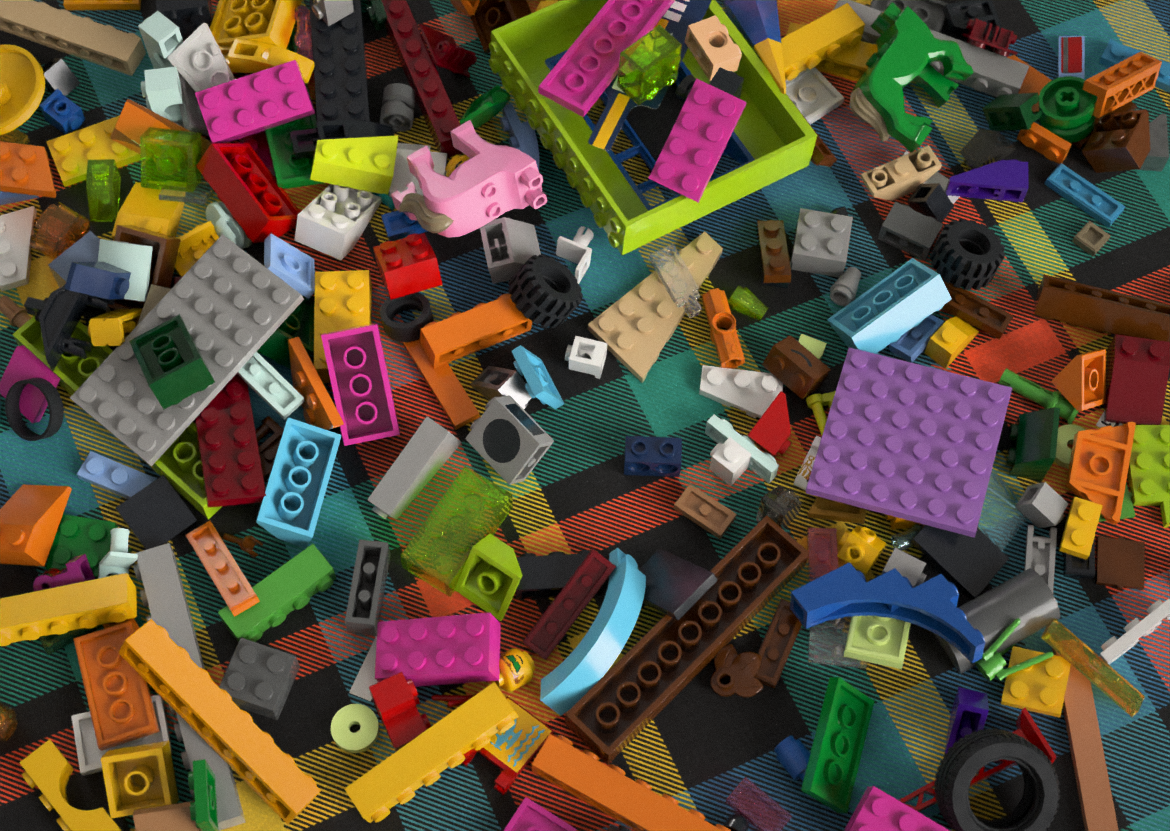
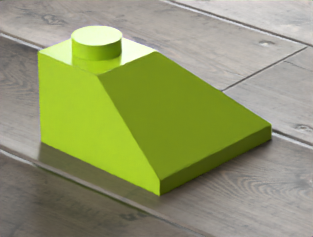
M492 534L487 535L472 547L454 589L486 612H490L499 621L503 620L523 576L514 549Z

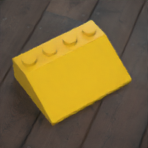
M219 0L210 31L218 46H232L235 39L262 42L287 49L302 0Z

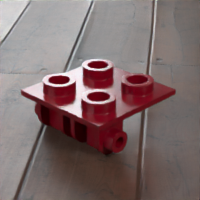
M977 18L968 20L966 28L970 29L969 33L962 32V35L967 37V43L985 49L987 44L991 46L990 51L1008 57L1010 53L1017 55L1018 52L1008 48L1009 44L1014 45L1017 39V35L1013 34L1014 31L1000 28L999 31V26L996 25L991 38L988 39L992 23H989L986 28L987 22Z
M419 24L423 34L422 39L430 50L433 63L456 74L459 73L470 77L468 68L477 62L475 53L459 47L453 37Z

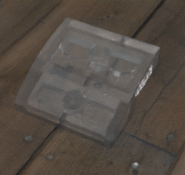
M852 616L825 621L809 628L808 663L866 669V661L843 657Z

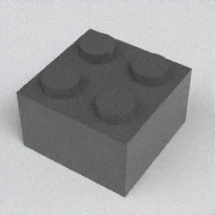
M240 638L219 688L227 691L232 701L239 708L278 721L300 665L295 655Z

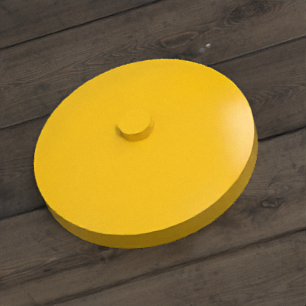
M7 44L0 45V135L11 132L26 122L38 108L45 91L44 71L35 57L19 46Z

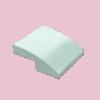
M100 239L98 262H106L131 272L129 289L124 299L145 302L149 289L153 246Z

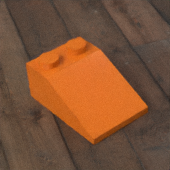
M22 485L0 509V564L45 566L72 488L69 486Z

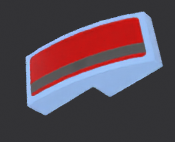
M1059 36L1058 78L1072 76L1084 79L1085 36Z

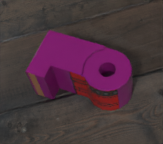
M86 554L72 558L65 564L67 568L61 570L50 568L43 572L34 581V592L94 580L95 577Z

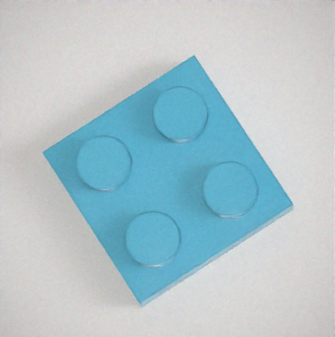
M521 345L512 350L516 359L513 364L521 376L524 375L527 381L525 388L532 398H538L543 405L547 404L555 410L564 405L542 359Z

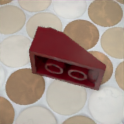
M1117 334L1114 336L1107 348L1105 422L1119 424L1135 422L1136 425H1161L1170 369V342Z

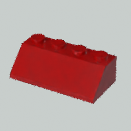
M211 143L196 167L203 175L204 180L213 188L219 200L230 211L233 219L239 223L246 236L253 243L264 242L270 233L280 237L296 227L297 216L300 210L285 190L278 187L275 177L249 143Z

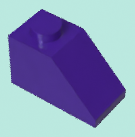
M958 687L951 710L944 754L948 753V749L952 748L955 742H959L958 740L961 737L964 738L967 734L971 735L974 731L978 732V730L984 729L989 712L987 693Z

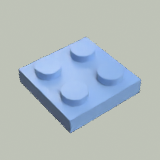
M270 233L264 240V266L301 295L309 299L315 293L314 259Z

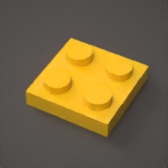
M1013 646L1009 667L1044 653ZM1053 655L1051 658L1006 676L1001 705L1019 709L1026 708L1028 711L1060 718L1072 659Z

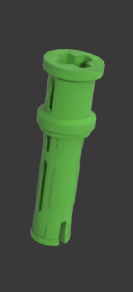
M1008 368L1005 369L998 382L1000 385L1012 387L1014 392L1045 407L1044 409L1060 408L1059 416L1067 420V424H1072L1079 412L1065 397L1061 396V392H1051L1021 377Z

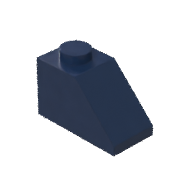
M72 262L64 289L104 299H124L129 289L131 272L106 262Z

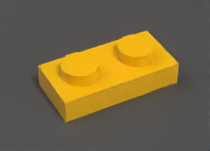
M1078 497L1073 498L1059 551L1085 560L1088 559L1103 505Z

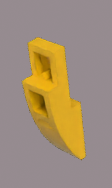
M235 39L232 46H219L231 72L256 73L296 60L304 82L308 83L315 66L314 61L300 54L262 42Z

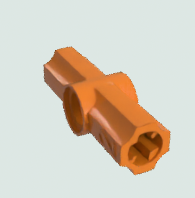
M719 288L711 289L707 293L702 294V302L710 326V338L715 344L721 368L736 369L745 362L736 331V319L731 314L725 291L719 290Z

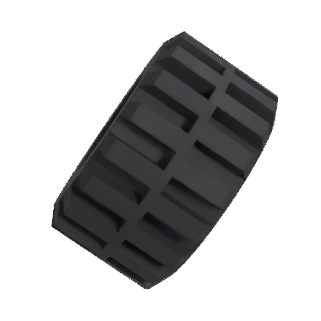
M959 219V221L954 220L944 226L931 251L930 260H932V267L937 269L936 272L944 278L945 282H950L957 288L963 287L964 290H970L971 288L978 290L981 287H986L991 282L1005 257V248L1001 244L1002 240L995 236V232L992 229L986 228V225L978 224L973 220Z
M532 256L509 281L510 287L508 290L511 294V300L516 304L517 309L535 324H540L546 328L560 326L579 306L583 298L582 289L577 283L576 277L562 263L549 256Z

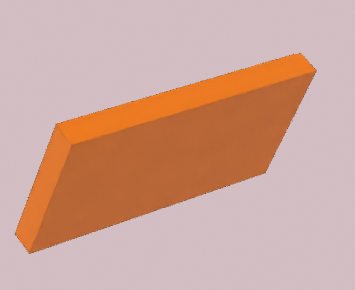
M131 620L73 638L98 748L101 751L160 732L148 683L118 653L124 641L135 632L134 624Z

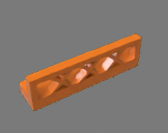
M1139 52L1086 79L1082 90L1098 97L1093 116L1100 118L1154 89L1162 61Z

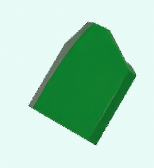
M499 85L494 86L470 103L459 122L462 125L470 120L474 128H479L510 101V94L501 89Z

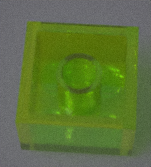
M658 25L620 53L617 86L638 105L646 100L653 99L659 90L666 85H672L678 78L682 44L661 25Z
M149 127L140 137L141 187L194 193L201 184V172L196 167L201 159V133Z

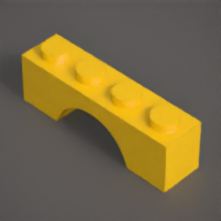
M50 739L19 762L25 769V772L21 774L32 789L38 786L43 793L39 796V799L49 811L55 808L60 815L56 821L64 831H122L103 807L94 810H79L70 806L66 796V786L74 768Z

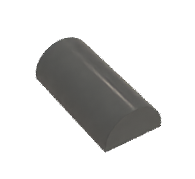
M1031 568L958 607L964 612L967 621L972 627L982 633L985 639L983 653L991 647L1017 618L1021 620L1020 624L996 650L1000 653L1060 619V610L1053 593L1043 578ZM934 633L959 674L976 666L975 662L972 664L955 646Z

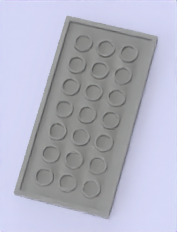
M222 234L125 338V342L118 346L70 399L152 467L298 307L304 298L299 292ZM180 314L215 383L209 385L205 390L196 392L183 399L180 403L163 409L149 387L129 341Z

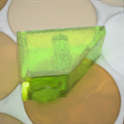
M114 159L88 160L86 187L91 222L116 221L119 209L121 175Z

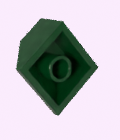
M1053 407L1020 414L1016 423H1011L1008 440H1012V449L1009 448L1006 455V465H1010V476L1043 481L1056 458L1060 408Z

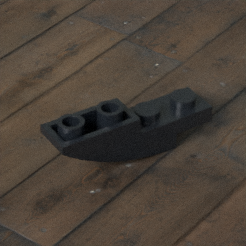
M359 120L316 122V128L290 132L295 159L314 157L317 140L395 136L391 126Z

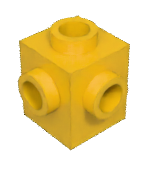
M857 525L851 532L846 530L841 537L838 545L842 548L837 556L843 559L844 564L850 562L855 569L867 574L876 563L887 543L876 537V533L871 529Z

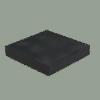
M164 475L116 507L117 512L146 550L166 544L197 522V519Z

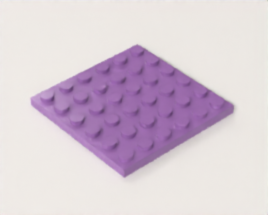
M849 347L807 484L806 493L975 538L1012 387Z

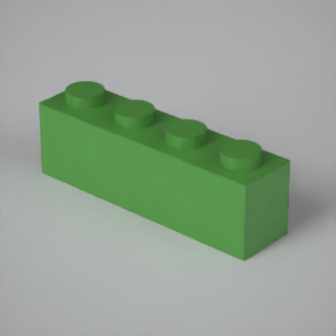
M311 544L252 587L260 602L235 617L228 605L221 609L218 614L223 624L238 643L240 638L257 642L268 628L280 625L286 619V615L294 609L299 610L306 606L310 598L319 591L324 592L333 585L334 580L337 579L334 569L316 546Z

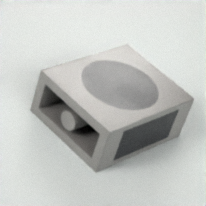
M510 395L494 397L486 404V411L483 415L472 423L471 431L465 439L509 485L523 482L554 440Z

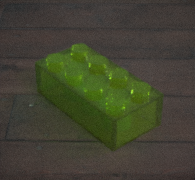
M464 466L400 555L403 568L451 597L472 547L487 535H494L513 508L512 494Z

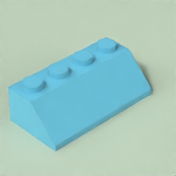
M912 258L828 318L827 321L848 348L878 354L879 351L890 343L896 342L908 330L921 324L922 320L933 312L943 308L944 304L952 298L940 274Z
M289 417L287 418L266 486V496L263 497L256 523L277 539L306 548L313 538L341 440V434Z

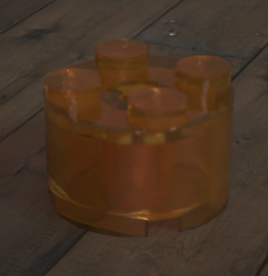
M58 202L59 206L50 205L41 214L34 226L38 228L36 237L31 234L30 238L31 247L52 260H55L86 235L90 229L88 218L61 202Z

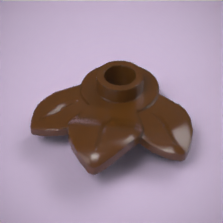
M732 644L723 647L714 660L716 671L711 677L713 691L723 697L736 694L744 698L752 697L763 689V685L755 678V675L761 666V655L753 652H744L738 655ZM727 677L731 681L729 684L723 685L720 683V680Z

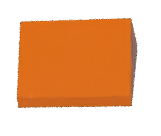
M1098 349L1077 355L1051 381L1077 411H1083L1106 403V349Z

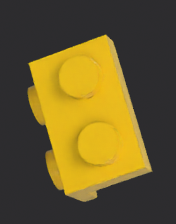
M211 221L199 224L190 232L176 237L181 239L174 268L180 277L184 276L219 238Z

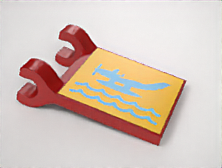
M508 696L506 699L519 716L514 720L515 724L503 733L498 731L489 737L490 742L482 749L477 751L472 749L463 754L465 760L462 762L463 765L467 766L478 752L501 769L503 772L496 778L494 789L502 795L509 790L517 776L542 748L549 734L552 735L554 733V730Z

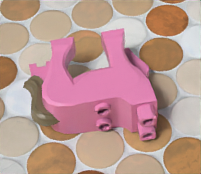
M470 120L450 131L453 147L467 155L470 159L458 166L447 177L433 170L434 163L426 145L407 156L410 173L417 178L423 191V196L417 194L413 182L406 185L408 189L400 193L397 190L391 194L394 206L399 212H404L411 220H417L423 229L448 238L468 234L509 210L524 209L529 205L534 209H538L547 203L546 194L542 192V174L538 171L536 161L519 149L488 143L476 133Z

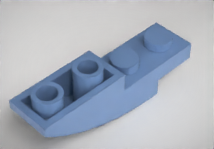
M507 104L502 109L503 117H500V124L503 131H508L510 147L519 149L533 158L539 171V148L535 130L530 127L528 121L521 123L513 104Z

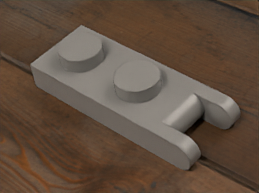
M1027 525L1024 571L1029 568L1035 570L1053 593L1057 528H1050L1049 537L1033 536L1034 525Z

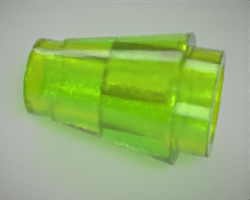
M738 285L728 300V304L732 306L731 309L758 321L762 319L768 310V307L747 287L743 288Z

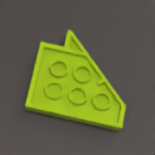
M1136 425L1127 474L1130 492H1132L1131 501L1133 506H1160L1163 528H1168L1170 526V425Z

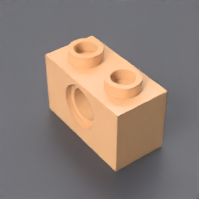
M716 15L688 25L685 43L709 81L712 80L719 67L732 72L737 71L741 50L737 44L733 43L726 26L720 23Z

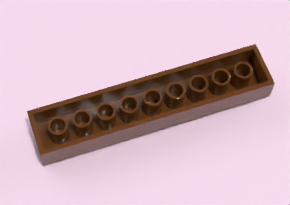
M766 515L710 571L717 578V581L679 620L665 615L565 714V725L608 765L718 652L806 565L810 553Z

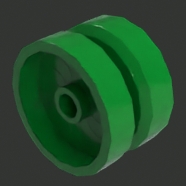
M1072 76L1059 77L1048 82L1041 89L1039 94L1040 100L1038 101L1039 110H1042L1039 124L1069 143L1086 138L1094 130L1097 122V117L1093 116L1097 101L1096 96L1082 90L1085 82L1084 79Z

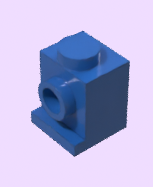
M59 89L54 91L39 105L45 120L65 135L78 129L82 122L85 121L81 108L64 96Z

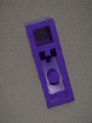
M1015 159L1000 160L949 178L945 193L948 196L1023 202L1028 191V162Z

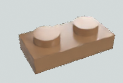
M692 484L688 485L673 508L718 539L722 538L737 515Z

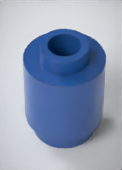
M791 735L775 747L774 752L777 754L776 759L794 781L798 779L803 781L810 752L799 739L795 740Z

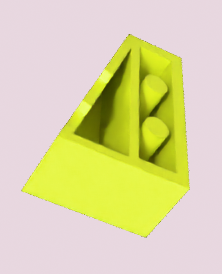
M398 136L317 140L310 180L388 195L394 174Z

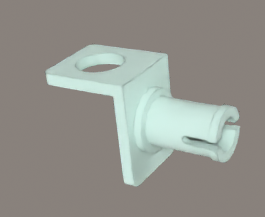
M111 529L110 552L99 562L98 579L104 578L109 574L128 573L129 575V568L138 559V554L128 553V537L130 532L128 529Z

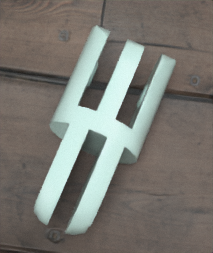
M212 202L207 206L205 212L206 219L212 222L215 232L219 237L223 234L242 249L252 245V241L246 236L239 223L233 219L223 202Z

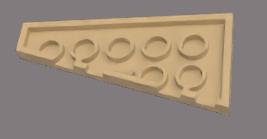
M704 231L588 324V330L599 341L607 343V349L643 383L650 368L658 359L664 345L669 341L687 312L691 301L698 294L699 288L722 255L723 248Z

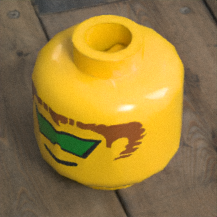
M516 648L502 653L499 660V680L492 681V683L495 682L498 687L507 692H513L528 684L532 680L533 672L535 671L533 659L526 651Z

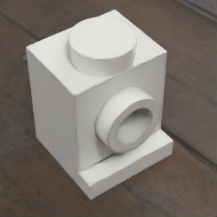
M575 336L573 345L568 344L565 354V361H569V369L595 375V378L600 379L607 356V343Z

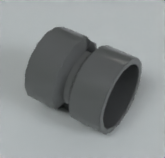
M393 83L384 88L380 124L391 126L393 132H405L412 128L416 103V92L412 87L406 84Z

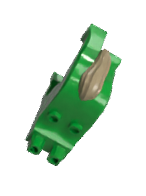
M891 2L883 13L881 12L870 25L880 34L876 40L878 51L865 63L868 68L852 90L850 108L855 117L875 129L882 142L887 141L892 136L910 152H913L923 143L933 129L929 127L933 120L925 116H912L905 112L903 88L913 81L930 95L933 103L939 108L948 101L950 93L956 90L959 85L947 78L964 81L974 71L965 61L957 42L935 38L928 26L911 8L907 6L902 11ZM940 61L944 67V76L936 71L930 63Z

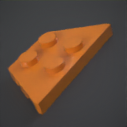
M0 141V191L56 198L57 193L53 184V176L45 147Z
M300 338L289 339L288 347L293 387L305 399V402L301 405L304 409L303 414L306 423L325 430L342 426L344 422Z
M1127 422L1125 425L1115 427L1105 426L1098 430L1078 431L1074 435L1066 487L1081 499L1103 505L1100 515L1114 525L1120 522L1136 426L1135 422Z

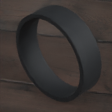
M31 378L16 382L9 389L5 400V413L12 430L22 439L37 441L49 438L56 434L62 425L64 417L62 399L57 389L45 379ZM27 384L36 386L48 402L50 412L49 423L41 435L34 433L26 426L20 413V395Z

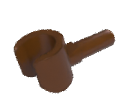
M225 533L223 536L224 540L238 544L243 551L252 557L258 556L257 553L252 551L254 546L257 544L263 546V543L252 535L239 538Z

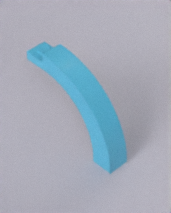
M619 548L609 553V561L616 567L609 575L607 592L592 626L572 653L552 672L541 679L540 700L560 716L570 710L605 675L622 651L639 616L645 594L646 576L637 569L638 566L635 559L631 555H626Z

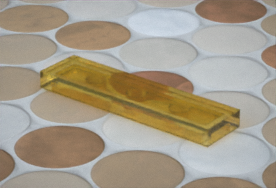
M1054 618L1048 623L1041 636L1047 644L1131 717L1139 712L1145 697L1140 691L1057 619Z

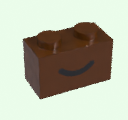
M791 335L773 345L762 363V366L801 399L818 390L831 371L828 366Z

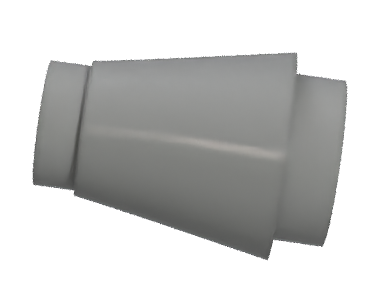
M848 267L831 286L830 298L834 303L840 306H847L855 300L861 272L857 268Z

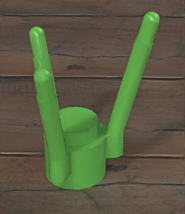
M1017 618L991 647L983 653L982 659L976 661L975 664L988 681L995 677L1001 681L1012 673L1051 658L1054 654L1049 651L1004 669L1003 667L1007 663L1002 656L1014 645L1000 653L996 650L1020 624L1021 620Z

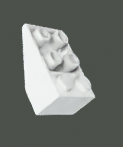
M330 184L298 214L294 241L342 260L355 247L381 204L382 199L369 191Z

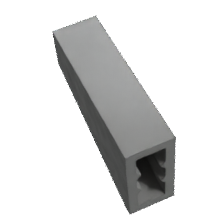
M426 417L367 499L375 505L372 510L384 519L389 515L397 520L462 442L438 423Z

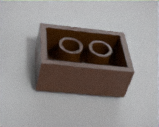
M117 225L114 241L153 246L149 289L151 284L170 288L181 239L134 225ZM115 299L114 305H108L114 309L130 310L143 308L145 302Z

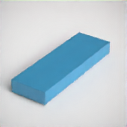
M1062 163L1045 181V185L1108 228L1125 209L1123 204Z

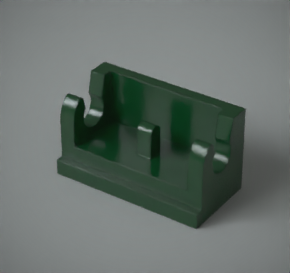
M1038 93L999 95L982 108L991 131L1028 130L1031 128V124L1042 115V110L1035 111L1034 114L1032 113V106L1040 100Z

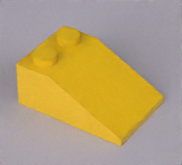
M135 182L117 214L111 235L113 240L117 225H134L176 237L188 192L187 188Z

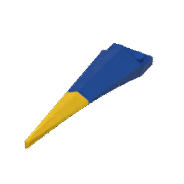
M723 0L726 15L755 49L782 94H785L786 82L777 0Z

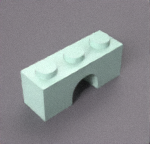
M156 11L138 27L153 68L173 67L167 57L183 43L179 27L162 13Z
M177 67L144 70L145 81L141 82V91L143 98L146 97L147 109L184 127L179 104H183L181 81Z

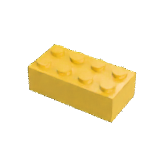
M369 270L315 272L314 367L323 383H331L321 335L323 333L372 324V283Z

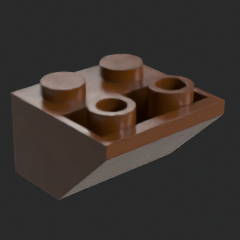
M1147 109L1108 113L1099 119L1082 150V153L1096 173L1141 168L1150 151L1149 113Z

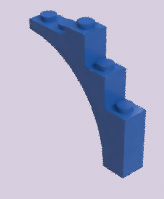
M849 562L791 591L790 609L805 629L825 621L848 616L895 618L916 624L939 635L955 646L972 664L982 659L985 639L978 629H974L967 621L964 612L957 608L958 590L942 574L912 588L909 579L902 576L896 568L867 582L863 573L859 570L856 571Z

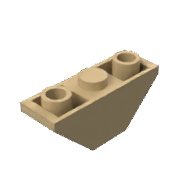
M928 145L862 173L860 177L873 197L893 201L914 192L920 184H923L942 167V164Z

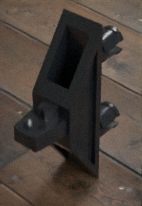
M65 285L53 291L49 298L44 300L27 298L24 307L28 314L36 316V321L40 322L46 360L52 372L64 352L81 357L82 359L88 358L85 351L91 352V342L71 336L87 306L109 313L111 310L108 304L114 305L115 299H104L64 289Z

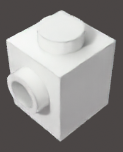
M729 437L723 444L719 442L711 451L710 456L712 458L709 470L729 486H732L748 468L751 453Z

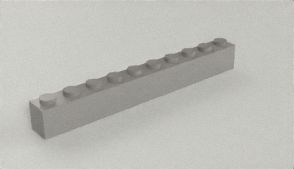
M170 543L135 553L138 554V563L133 564L137 580H142L144 589L140 590L141 599L144 607L149 606L151 613L150 616L146 617L147 622L152 619L157 625L162 626L177 646L183 647L188 652L190 659L198 667L205 669L175 553ZM169 705L171 714H177L179 723L174 724V729L178 741L184 742L186 751L181 752L185 769L193 771V761L205 759L215 774L218 830L221 831L246 823L232 768ZM190 790L192 797L195 798L194 790Z

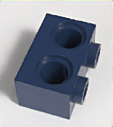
M625 437L624 475L680 476L682 438Z

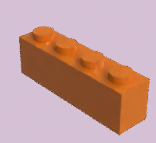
M506 293L489 303H480L474 306L473 309L463 313L456 312L447 319L426 324L420 330V344L433 368H436L531 330L532 320L526 318L517 309L516 304L511 300V294Z

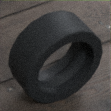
M418 292L392 300L389 297L380 309V317L385 333L390 339L398 342H411L420 339L421 328L430 322H434L429 300ZM418 310L422 312L412 322L395 323L392 321L402 311Z

